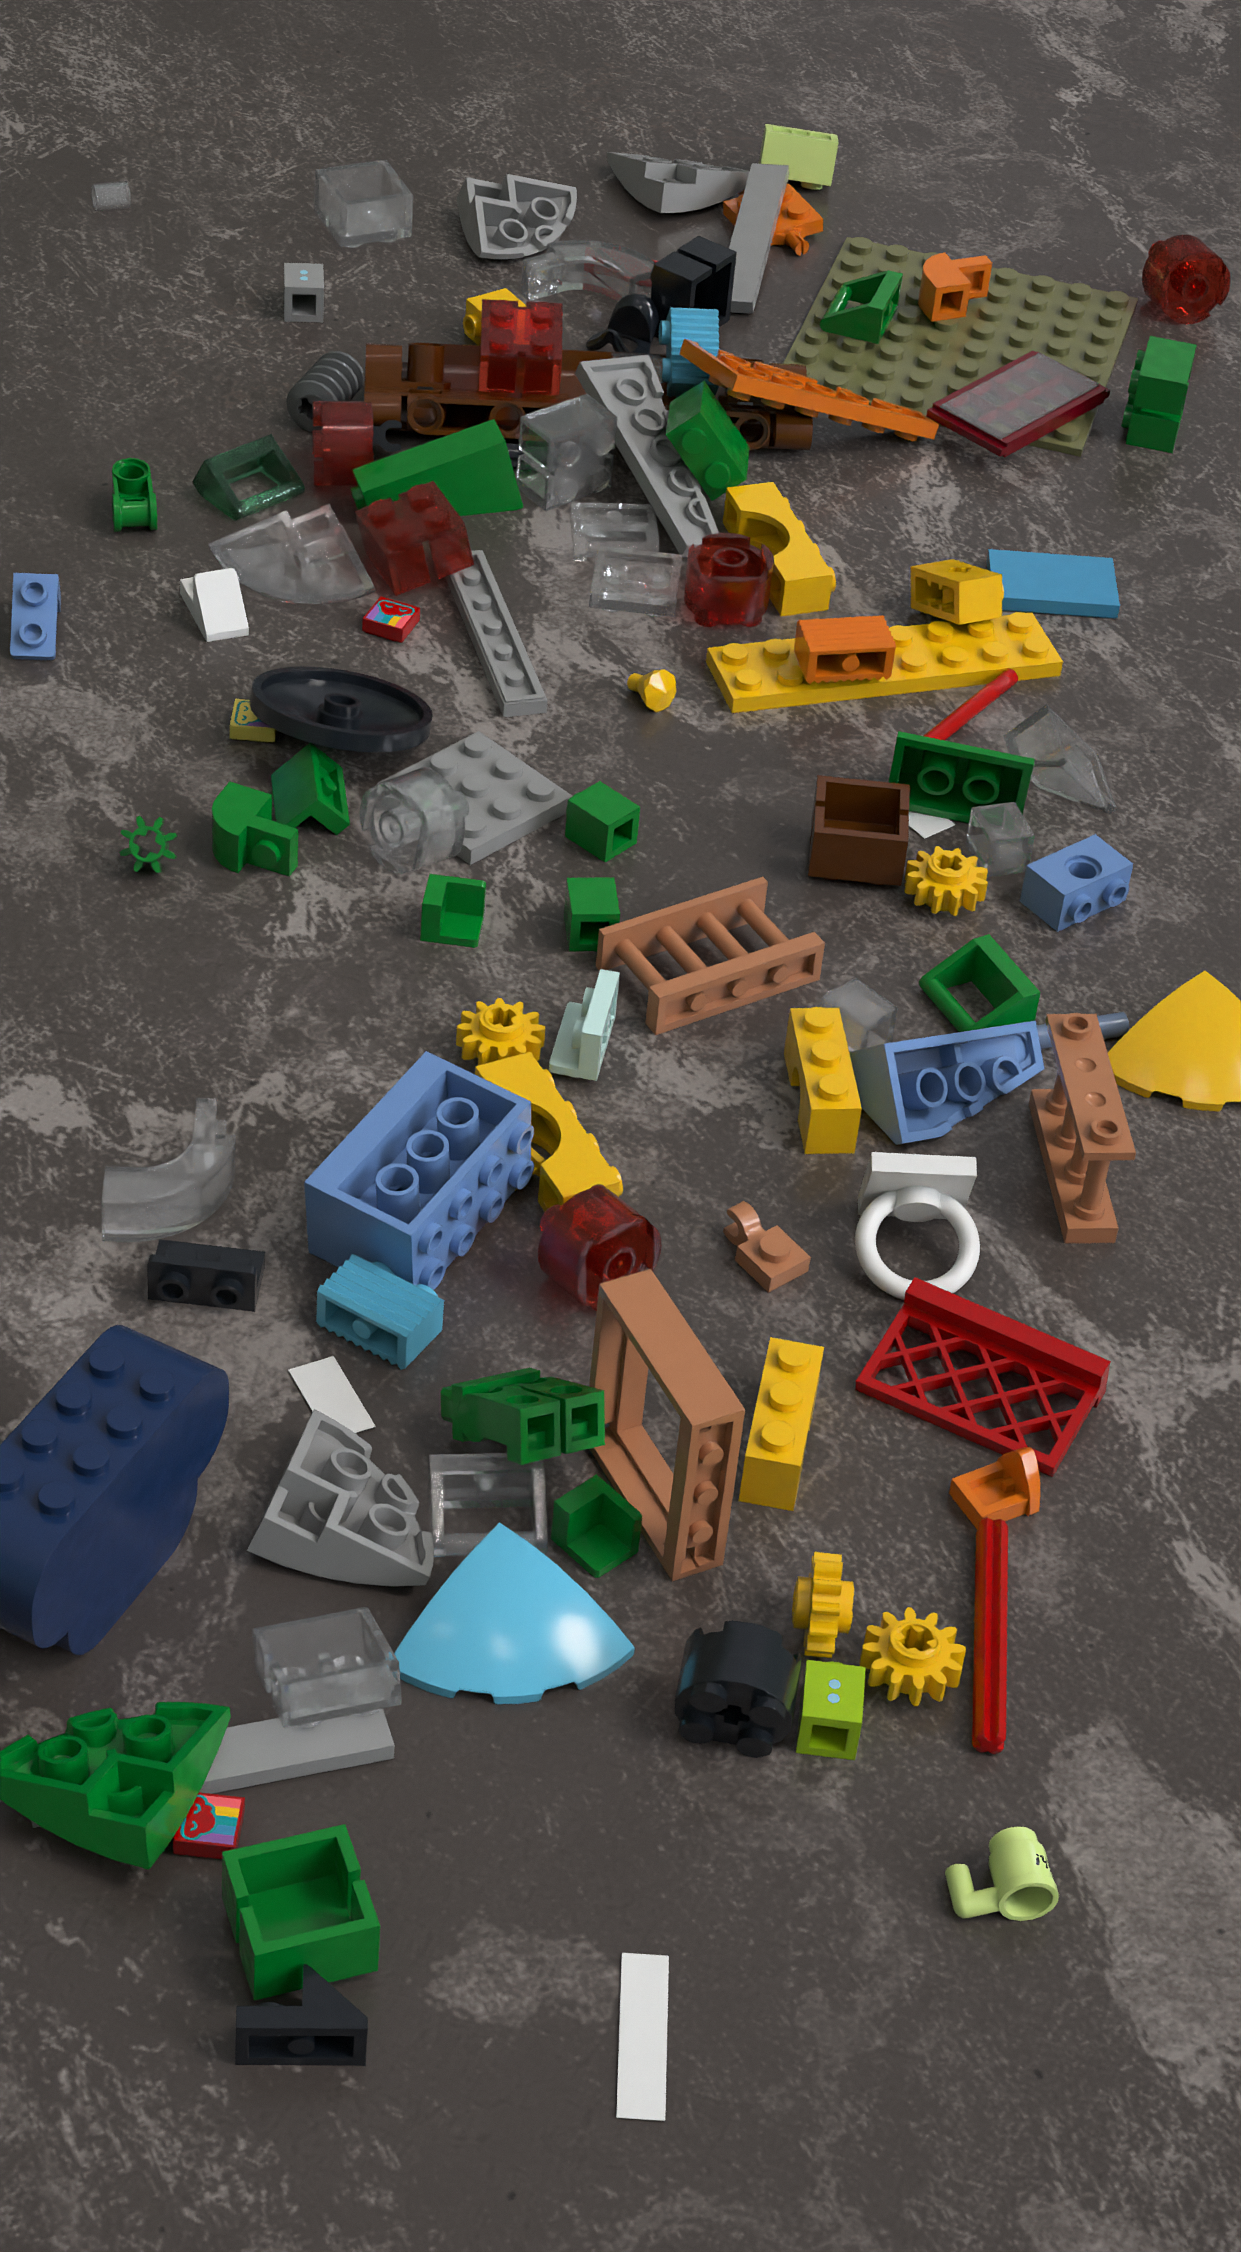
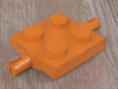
M787 184L771 246L786 244L797 255L801 256V252L804 255L809 250V243L803 238L823 232V218L790 184ZM745 189L738 193L739 196L737 198L723 201V215L734 226Z

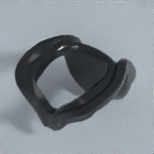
M643 294L625 295L616 304L608 328L593 335L586 342V347L599 350L610 343L615 352L650 354L651 343L659 322L655 304L648 296ZM621 338L635 342L638 347L630 352Z

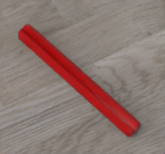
M988 1517L979 1521L978 1531L976 1532L972 1745L980 1753L988 1751L992 1754H997L1004 1749V1741L1006 1740L1008 1525L1002 1519L992 1520Z

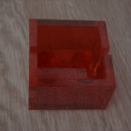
M482 299L479 391L515 393L517 357L525 358L523 394L559 395L562 369L563 303L526 301V307H518V301Z
M434 481L413 486L408 491L398 494L399 500L393 502L391 498L377 500L369 506L355 511L365 553L395 596L431 582L422 545L424 541L428 540L435 573L439 579L474 565L465 523Z

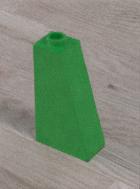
M495 419L352 469L357 486L350 488L358 512L367 511L372 525L515 511L524 508L506 441Z

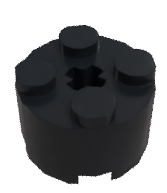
M733 1620L725 1621L723 1631L709 1632L705 1635L701 1627L694 1630L686 1640L674 1700L675 1715L680 1721L678 1732L687 1741L702 1744L712 1740L734 1744L740 1753L748 1757L758 1758L770 1755L773 1744L782 1741L792 1728L802 1656L799 1652L792 1655L791 1652L782 1647L783 1635L755 1623Z

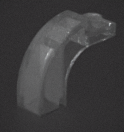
M594 240L553 242L547 244L546 254L523 260L521 294L529 301L569 290H587L601 293L617 303L625 295L636 293L646 295L651 299L652 282L650 274L655 262L635 250L608 242Z
M196 1099L193 1139L189 1147L177 1158L152 1167L105 1166L101 1203L102 1241L141 1242L166 1238L191 1229L206 1220L220 1208L228 1197L235 1179L236 1135L227 1134V1120H217V1099Z

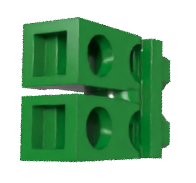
M529 1367L451 1384L452 1386L443 1387L440 1392L441 1417L443 1420L452 1423L454 1440L461 1442L493 1440L507 1445V1460L520 1465L561 1456V1453L569 1454L605 1445L604 1390L555 1377L540 1378V1370Z

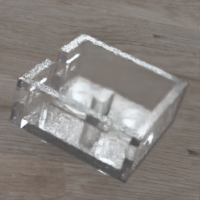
M368 1607L252 1629L255 1671L266 1693L271 1692L272 1705L284 1728L293 1726L301 1728L314 1727L324 1720L353 1714L368 1716L378 1713L383 1708L402 1705L399 1661Z

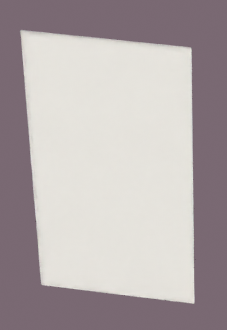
M334 1356L288 1370L312 1412L315 1409L336 1420L354 1433L376 1427Z

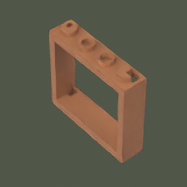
M652 1269L600 1283L589 1386L604 1390L605 1424L609 1423V1427L605 1428V1445L590 1448V1451L615 1491L642 1514L641 1532L671 1581L721 1566L724 1561L745 1408ZM648 1368L681 1417L674 1474L642 1426Z

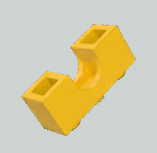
M822 1007L790 1008L784 1056L790 1085L800 1086L798 1124L804 1153H855L862 1107L840 1009Z
M770 1337L745 1454L739 1501L794 1511L808 1431H810L824 1347Z

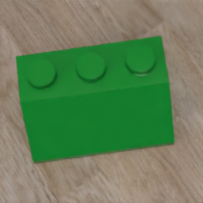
M898 731L889 783L910 785L909 811L1019 833L1035 759Z

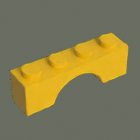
M774 482L727 487L723 524L737 546L756 548L773 555L770 557L766 594L780 616L829 610L830 595L836 588L834 570L832 567L827 566L820 555L817 544L811 541L805 532L803 522L796 518L790 508L788 499L782 496Z
M531 1051L475 1066V1075L531 1101V1125L534 1127V1135L531 1142L541 1146L551 1155V1157L541 1163L538 1203L558 1233L563 1235L616 1219L618 1198L623 1193V1183L618 1170L614 1166H609L600 1153L594 1135L586 1133L577 1120V1115L571 1102L564 1101L555 1088L551 1073L547 1069H542Z

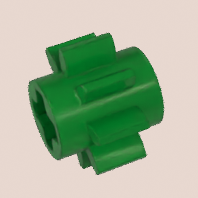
M137 816L138 829L134 832L128 830H121L120 832L124 837L130 839L129 847L120 851V856L133 855L137 859L134 864V871L139 872L145 862L152 864V868L156 873H161L162 867L159 862L164 857L169 859L177 858V855L168 850L169 842L175 840L178 834L168 833L165 835L161 831L164 825V818L162 817L156 819L153 827L146 825L142 816ZM152 831L157 834L155 842L161 845L159 853L149 852L146 858L141 855L143 847L137 844L138 838L140 836L149 837Z

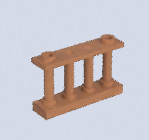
M760 877L599 929L596 967L600 971V969L608 970L624 964L627 965L649 990L645 1024L655 1035L820 980L825 942L815 932L789 940L764 913L768 882L764 877ZM749 924L769 947L748 953L728 930ZM708 937L728 961L707 967L687 944ZM667 950L687 974L666 981L645 957Z
M1047 1014L1045 1023L1058 1071L1054 1089L1031 1090L1029 1107L1064 1243H1115L1118 1224L1106 1184L1109 1164L1113 1160H1134L1136 1151L1097 1014Z

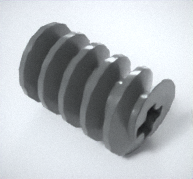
M330 351L323 354L288 392L286 403L292 420L300 428L308 432L317 433L325 430L331 423V413H340L363 387L365 378L359 362L351 355L341 351Z

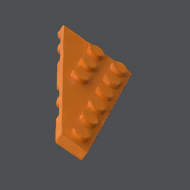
M684 339L679 353L709 374V382L727 388L726 393L740 400L749 401L751 396L760 397L762 403L773 408L784 409L785 404L795 406L797 412L817 418L819 412L829 414V419L843 425L850 426L852 420L862 422V427L873 432L883 434L886 428L895 430V435L910 441H917L918 436L934 440L939 427L938 423L919 411L877 398H873L871 405H869L870 401L867 398L855 394L851 390L837 386L834 391L817 384L818 381L816 379L761 362H754L753 368H751L750 362L718 349L715 357L700 347L697 342Z

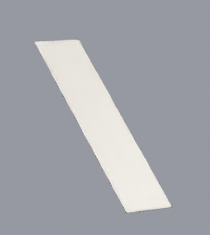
M622 1953L616 2118L665 2121L669 1956Z

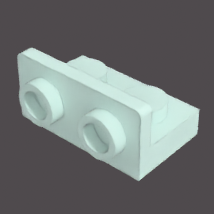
M600 969L595 988L586 987L582 1004L575 1002L567 1003L549 1061V1071L551 1073L597 1081L616 1017L620 972Z

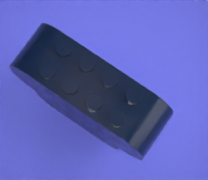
M114 1325L97 1338L0 1444V1629L40 1648L57 1645L75 1655H83L89 1652L104 1638L174 1553L189 1525L197 1498L198 1478L213 1457L227 1421L229 1379L223 1369L126 1326Z

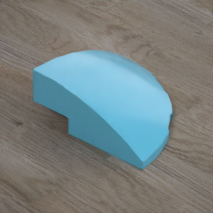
M499 1522L461 1562L427 1604L388 1662L387 1672L422 1690L447 1698H454L457 1691L464 1690L491 1694L495 1704H521L537 1702L541 1699L545 1690L575 1682L578 1689H583L605 1678L621 1667L634 1655L635 1647L608 1614L566 1572L528 1541Z

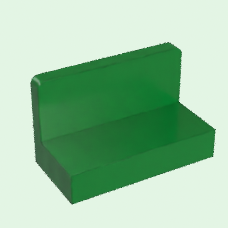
M309 743L272 773L271 782L276 822L295 828L311 815L335 835H338L350 825L343 768L312 743Z

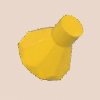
M665 669L654 670L644 676L633 673L627 680L628 688L638 692L646 707L656 713L669 707L676 694L675 676Z

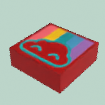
M380 596L363 617L362 631L402 643L420 621V607Z
M199 1792L186 1818L174 1835L173 1853L222 1859V1852L237 1849L245 1813V1797Z

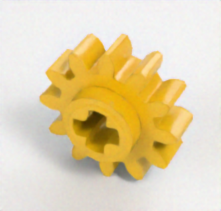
M936 846L931 856L924 851H918L916 860H908L904 892L906 894H916L914 904L920 906L926 903L931 907L933 914L939 911H949L953 916H957L961 906L969 911H975L976 902L985 900L988 885L986 881L988 869L976 867L978 857L971 856L966 858L961 854L959 848L950 851Z
M497 998L495 1004L487 1006L485 1003L478 1001L476 1002V1014L471 1011H462L461 1024L457 1025L456 1045L462 1047V1059L471 1060L477 1057L478 1065L530 1051L535 1059L539 1061L541 1048L544 1047L545 1026L539 1025V1013L529 1012L523 1014V1002H517L512 1006L505 1004L502 998Z
M814 1552L809 1577L797 1576L793 1594L792 1625L793 1628L805 1629L803 1643L805 1656L832 1658V1654L835 1651V1638H837V1634H849L853 1618L854 1584L851 1581H841L843 1562H841L842 1554Z
M912 1607L906 1608L904 1618L901 1621H898L891 1613L884 1612L880 1627L874 1625L867 1626L859 1664L862 1667H866V1669H870L868 1685L875 1687L886 1683L889 1685L888 1700H895L901 1692L909 1694V1700L913 1706H919L922 1693L925 1692L929 1693L930 1697L938 1702L943 1701L946 1686L957 1688L959 1685L966 1653L965 1646L954 1644L957 1628L950 1626L939 1630L936 1628L937 1613L929 1614L925 1620L916 1619V1613Z

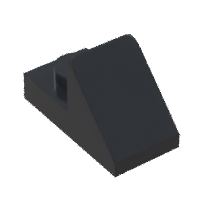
M303 1964L302 2006H283L274 2002H264L255 2006H236L235 2065L366 2066L368 2017L313 1968Z

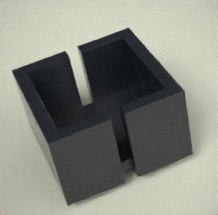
M697 236L681 246L676 252H672L654 264L650 274L652 282L651 300L655 304L659 316L654 337L659 338L660 321L666 320L670 307L717 309L719 311V327L730 320L736 251Z

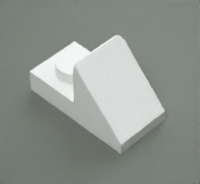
M234 568L197 573L194 577L180 579V594L206 642L249 635L238 576Z

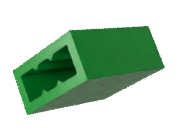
M702 381L671 401L666 436L711 501L726 493L727 487H735L747 480L750 446L707 383Z

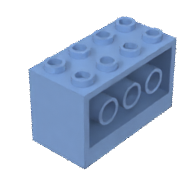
M426 1051L305 1180L309 1253L338 1268L343 1266L345 1260L350 1259L351 1254H355L371 1263L378 1261L387 1265L394 1275L414 1285L424 1284L434 1290L440 1284L446 1268L458 1255L464 1256L469 1251L476 1234L487 1222L492 1223L498 1218L505 1201L516 1189L524 1188L529 1182L534 1170V1163L531 1161V1141L534 1135V1127L531 1125V1101Z

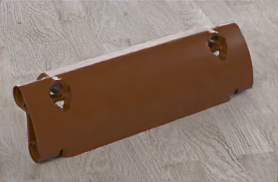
M417 342L408 344V362H402V345L366 343L364 414H373V426L380 427L388 420H397L402 423V428H390L388 431H409L426 435H450L495 419L504 438L615 443L575 375L579 363L582 361L649 355L660 381L661 358H666V354ZM742 358L751 363V368H753L754 362L764 363L763 360ZM769 363L771 366L807 377L806 365ZM660 382L664 391L661 399L665 409L669 410L670 402L677 397L667 396V383ZM418 386L433 387V390L418 389ZM719 386L715 397L750 446L749 450L758 448L811 449L813 417L797 412L795 406L785 404L784 409L770 407L762 403L760 397L751 396L749 401L740 400L726 393L727 388ZM738 402H753V405H740Z

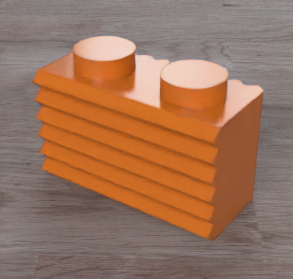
M884 615L816 618L797 621L794 652L805 680L809 684L813 681L819 684L823 680L826 683L831 680L836 683L840 679L843 682L848 679L853 682L857 678L860 681L865 678L870 681L874 677L877 680L882 677L887 680L891 677L896 644L893 641V636H891V631H889Z

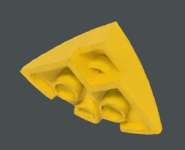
M1203 971L1181 985L1144 1015L1108 1052L1116 1084L1145 1098H1149L1154 1091L1180 1097L1183 1107L1187 1109L1218 1112L1222 1110L1226 1102H1241V1000L1207 971Z

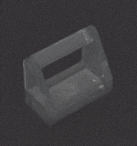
M507 1453L429 1455L427 1497L434 1557L468 1556L490 1533L444 1534V1509L530 1507L532 1531L515 1533L543 1554H547L548 1536L544 1460L520 1465L508 1461Z

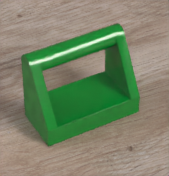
M887 270L842 283L820 321V328L828 333L879 344L898 309L903 273ZM849 301L863 303V305L845 309Z
M990 934L972 939L923 975L919 980L920 988L958 1032L1035 1021L1041 992ZM972 982L995 1009L978 1022H975L947 988Z

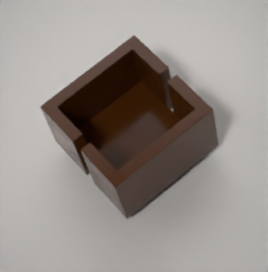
M817 775L811 817L808 876L821 877L828 880L840 879L869 882L875 885L901 886L909 837L910 785Z

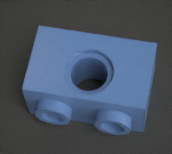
M1094 834L1026 866L1020 902L1058 932L1125 901L1129 892L1133 863Z

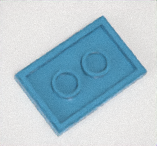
M988 549L987 570L1002 574V585L1004 588L1002 611L1118 618L1120 603L1113 558Z

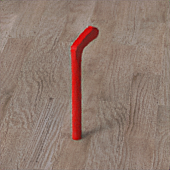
M1012 669L1003 671L923 736L947 740L1018 682L1017 673Z

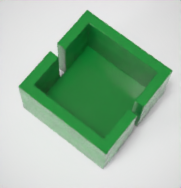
M1150 336L1146 351L1138 349L1128 389V402L1125 406L1121 425L1122 428L1128 429L1126 444L1173 453L1189 385L1188 379L1190 380L1196 344Z
M345 1824L222 1852V1900L235 1941L239 1943L240 1958L254 2001L302 1989L303 1964L313 1968L328 1983L378 1971L380 1923L365 1880H360L361 1868Z

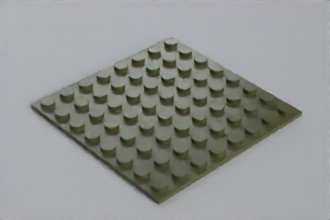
M847 237L783 363L806 365L807 377L816 379L818 381L817 384L834 391L837 386L851 390L853 393L867 398L870 401L869 405H871L873 398H877L919 411L924 415H927V409L931 408L936 401L1031 351L1039 352L1107 388L1137 307L1138 298L1130 297L1121 291L1106 292L1092 289L1083 283L1068 284L1059 282L1045 275L1030 276L1021 274L1011 268H992L987 297L969 299L966 317L931 322L920 309L918 298L923 265L928 258L939 253H921L908 250V248L902 245L888 246L874 243L864 237ZM887 270L903 273L898 309L879 344L828 333L820 328V321L842 283ZM849 301L845 309L860 306L863 303ZM1034 372L1025 375L1040 384L1049 381ZM1012 383L1004 386V388L1019 396L1027 393V391ZM1062 387L1054 390L1070 400L1078 397ZM991 395L981 398L997 408L1006 404ZM1040 398L1032 402L1049 412L1057 408ZM968 406L959 410L975 420L984 416ZM1099 406L1028 445L1081 457ZM1019 410L1010 414L1027 424L1035 420ZM997 422L988 426L1005 436L1014 432Z

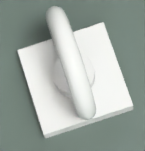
M871 1153L858 1194V1215H861L855 1232V1248L862 1269L868 1278L881 1290L904 1300L905 1292L912 1280L892 1272L878 1254L876 1234L886 1216L897 1217L908 1222L947 1219L953 1226L959 1240L958 1257L947 1273L925 1282L955 1293L970 1279L976 1269L980 1255L978 1231L972 1217L965 1209L977 1177L976 1157Z

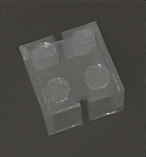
M387 160L315 169L314 211L326 227L329 226V232L340 247L355 248L364 243L378 241L394 242L399 238L412 237L413 194L401 179L398 180V174Z
M588 394L521 416L519 450L525 454L518 456L517 485L519 491L543 510L548 511L611 488L614 455L609 451L615 449L617 416Z

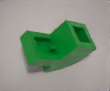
M229 781L213 802L212 851L216 860L222 866L235 873H239L248 863L290 877L298 866V829L272 821V794Z

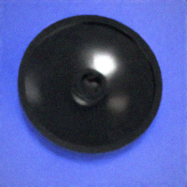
M285 667L264 672L254 679L249 701L250 708L257 718L286 735L324 747L357 752H394L416 747L428 739L433 718L431 708L423 699L399 685L357 672L325 667Z

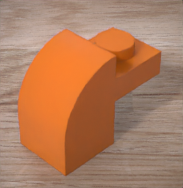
M944 252L933 255L925 261L918 304L931 322L966 317L969 299L987 297L992 269L990 259L984 255L951 260Z

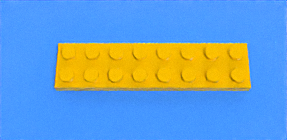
M1015 612L999 618L961 625L950 621H934L930 624L892 626L889 628V631H891V636H893V641H895L896 649L892 675L887 680L884 677L879 680L874 677L870 681L867 678L862 681L857 678L853 682L850 679L845 682L840 679L836 683L833 680L828 683L823 680L819 684L816 681L809 684L805 680L794 652L795 638L783 640L770 639L765 642L746 644L730 643L725 646L707 648L706 663L732 713L985 685L1006 669L1014 670L1018 675V681L1061 676L1063 665L1061 657L1032 612Z

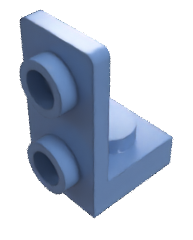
M13 573L10 654L13 659H55L57 612H61V591L58 574Z

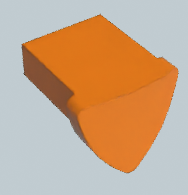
M1031 1447L1016 1449L1003 1454L995 1463L952 1478L949 1494L977 1530L979 1521L986 1517L992 1520L1002 1519L1006 1522L1024 1514L1029 1516L1039 1512L1040 1476L1034 1450Z

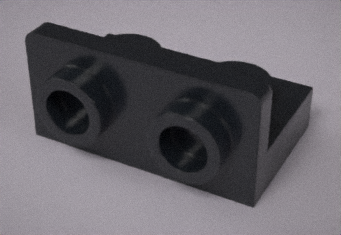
M159 1239L156 1254L149 1256L147 1264L148 1299L255 1312L265 1269V1251Z

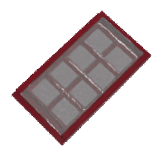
M1031 351L936 401L931 408L927 409L926 417L999 457L1003 456L1005 458L1103 404L1104 399L1110 395V389L1042 353Z

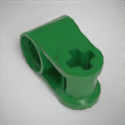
M125 458L117 461L112 467V518L114 532H121L122 527L148 526L151 531L157 530L156 494L153 492L150 467L143 460Z

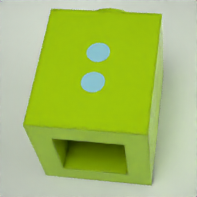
M806 1661L800 1695L796 1753L855 1760L862 1727L866 1667L846 1665L834 1661Z

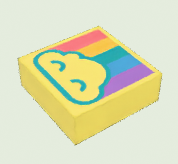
M235 699L230 721V738L275 742L277 730L268 726L254 715L249 705L250 700Z

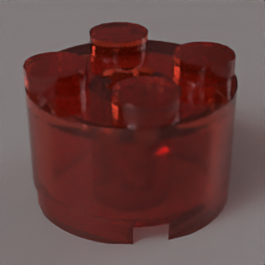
M1177 235L1165 241H1157L1150 247L1149 257L1145 262L1142 272V285L1145 294L1167 316L1177 323L1195 324L1211 316L1208 312L1217 303L1220 306L1222 305L1230 289V272L1222 259L1201 239L1192 235Z
M313 401V426H320V430H312V449L314 458H321V461H314V486H357L352 469L374 462L372 402Z
M736 533L707 535L702 537V544L696 548L693 543L688 550L683 598L687 608L695 614V622L704 627H713L718 624H741L747 627L759 625L769 605L774 565L772 552L763 544H761V550L750 545V537Z
M594 1185L590 1189L574 1195L563 1205L551 1206L540 1220V1229L543 1231L538 1247V1261L541 1270L579 1303L589 1306L597 1311L600 1283L645 1271L646 1268L654 1271L658 1264L662 1246L659 1231L644 1216L604 1185Z

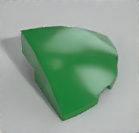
M157 1702L152 1715L118 1719L113 1708H106L70 1717L67 1720L66 1731L63 1734L47 1739L39 1744L30 1735H26L0 1751V1800L40 1827L79 1847L115 1861L149 1870L174 1837L205 1782L231 1718L230 1707L193 1702Z

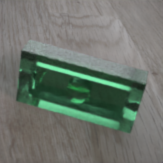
M272 434L204 460L192 481L203 498L234 521L305 492L302 480ZM262 472L278 484V486L241 501L238 500L229 486L231 483Z

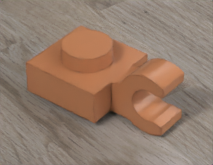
M745 1201L727 1209L728 1216L735 1222L725 1227L723 1233L731 1243L737 1245L735 1261L768 1293L808 1272L811 1257L778 1225L765 1231L761 1226L756 1211Z

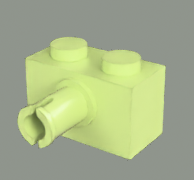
M765 124L759 164L789 165L788 180L800 181V185L804 188L820 190L822 185L831 186L839 143L838 136L829 133Z

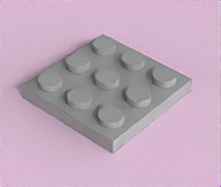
M480 731L377 783V798L469 865L566 814L568 799L573 797Z

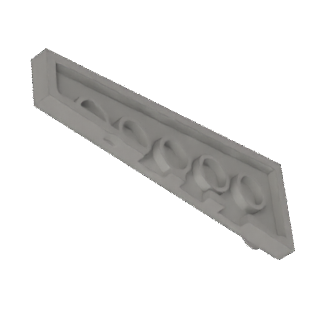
M649 355L580 362L575 372L576 377L680 556L688 557L716 553L722 543V539L706 498L701 493L699 482L666 436L669 410L665 409L661 398L664 391Z

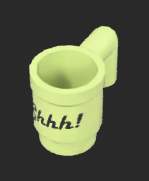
M1026 1827L1007 1828L991 1838L989 1842L990 1856L988 1865L994 1887L974 1891L970 1871L965 1864L951 1865L945 1871L953 1909L961 1918H972L1000 1911L1004 1917L1010 1920H1033L1053 1910L1058 1903L1059 1893L1051 1874L1045 1849L1038 1842L1035 1832Z

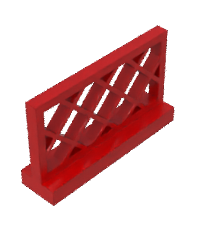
M914 1277L905 1292L903 1306L858 1376L855 1390L1001 1455L1028 1447L1023 1435L1049 1429L1055 1442L1050 1454L1046 1455L1035 1449L1033 1450L1038 1470L1053 1477L1092 1407L1097 1408L1106 1392L1111 1361ZM909 1326L930 1335L932 1343L906 1349L901 1335L906 1327ZM894 1346H895V1349H896L897 1352L891 1353V1351L893 1350V1348H894ZM965 1350L978 1356L981 1364L955 1370L948 1353ZM938 1356L945 1373L918 1379L912 1362ZM902 1364L909 1382L890 1386L875 1379L881 1369ZM1013 1371L1027 1377L1030 1386L1004 1392L997 1374ZM987 1377L994 1395L968 1401L960 1383ZM951 1386L957 1404L940 1408L929 1403L924 1392ZM1061 1392L1080 1400L1075 1409L1054 1414L1046 1396ZM1036 1398L1043 1416L1017 1423L1010 1405ZM1000 1407L1007 1425L987 1429L977 1424L973 1414ZM1066 1425L1063 1431H1061L1059 1426Z

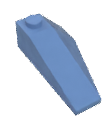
M1036 1021L892 1042L849 1052L862 1109L896 1145L942 1137L951 1131L954 1125L966 1117L974 1116L983 1110V1106L998 1096L1009 1093L1044 1070Z

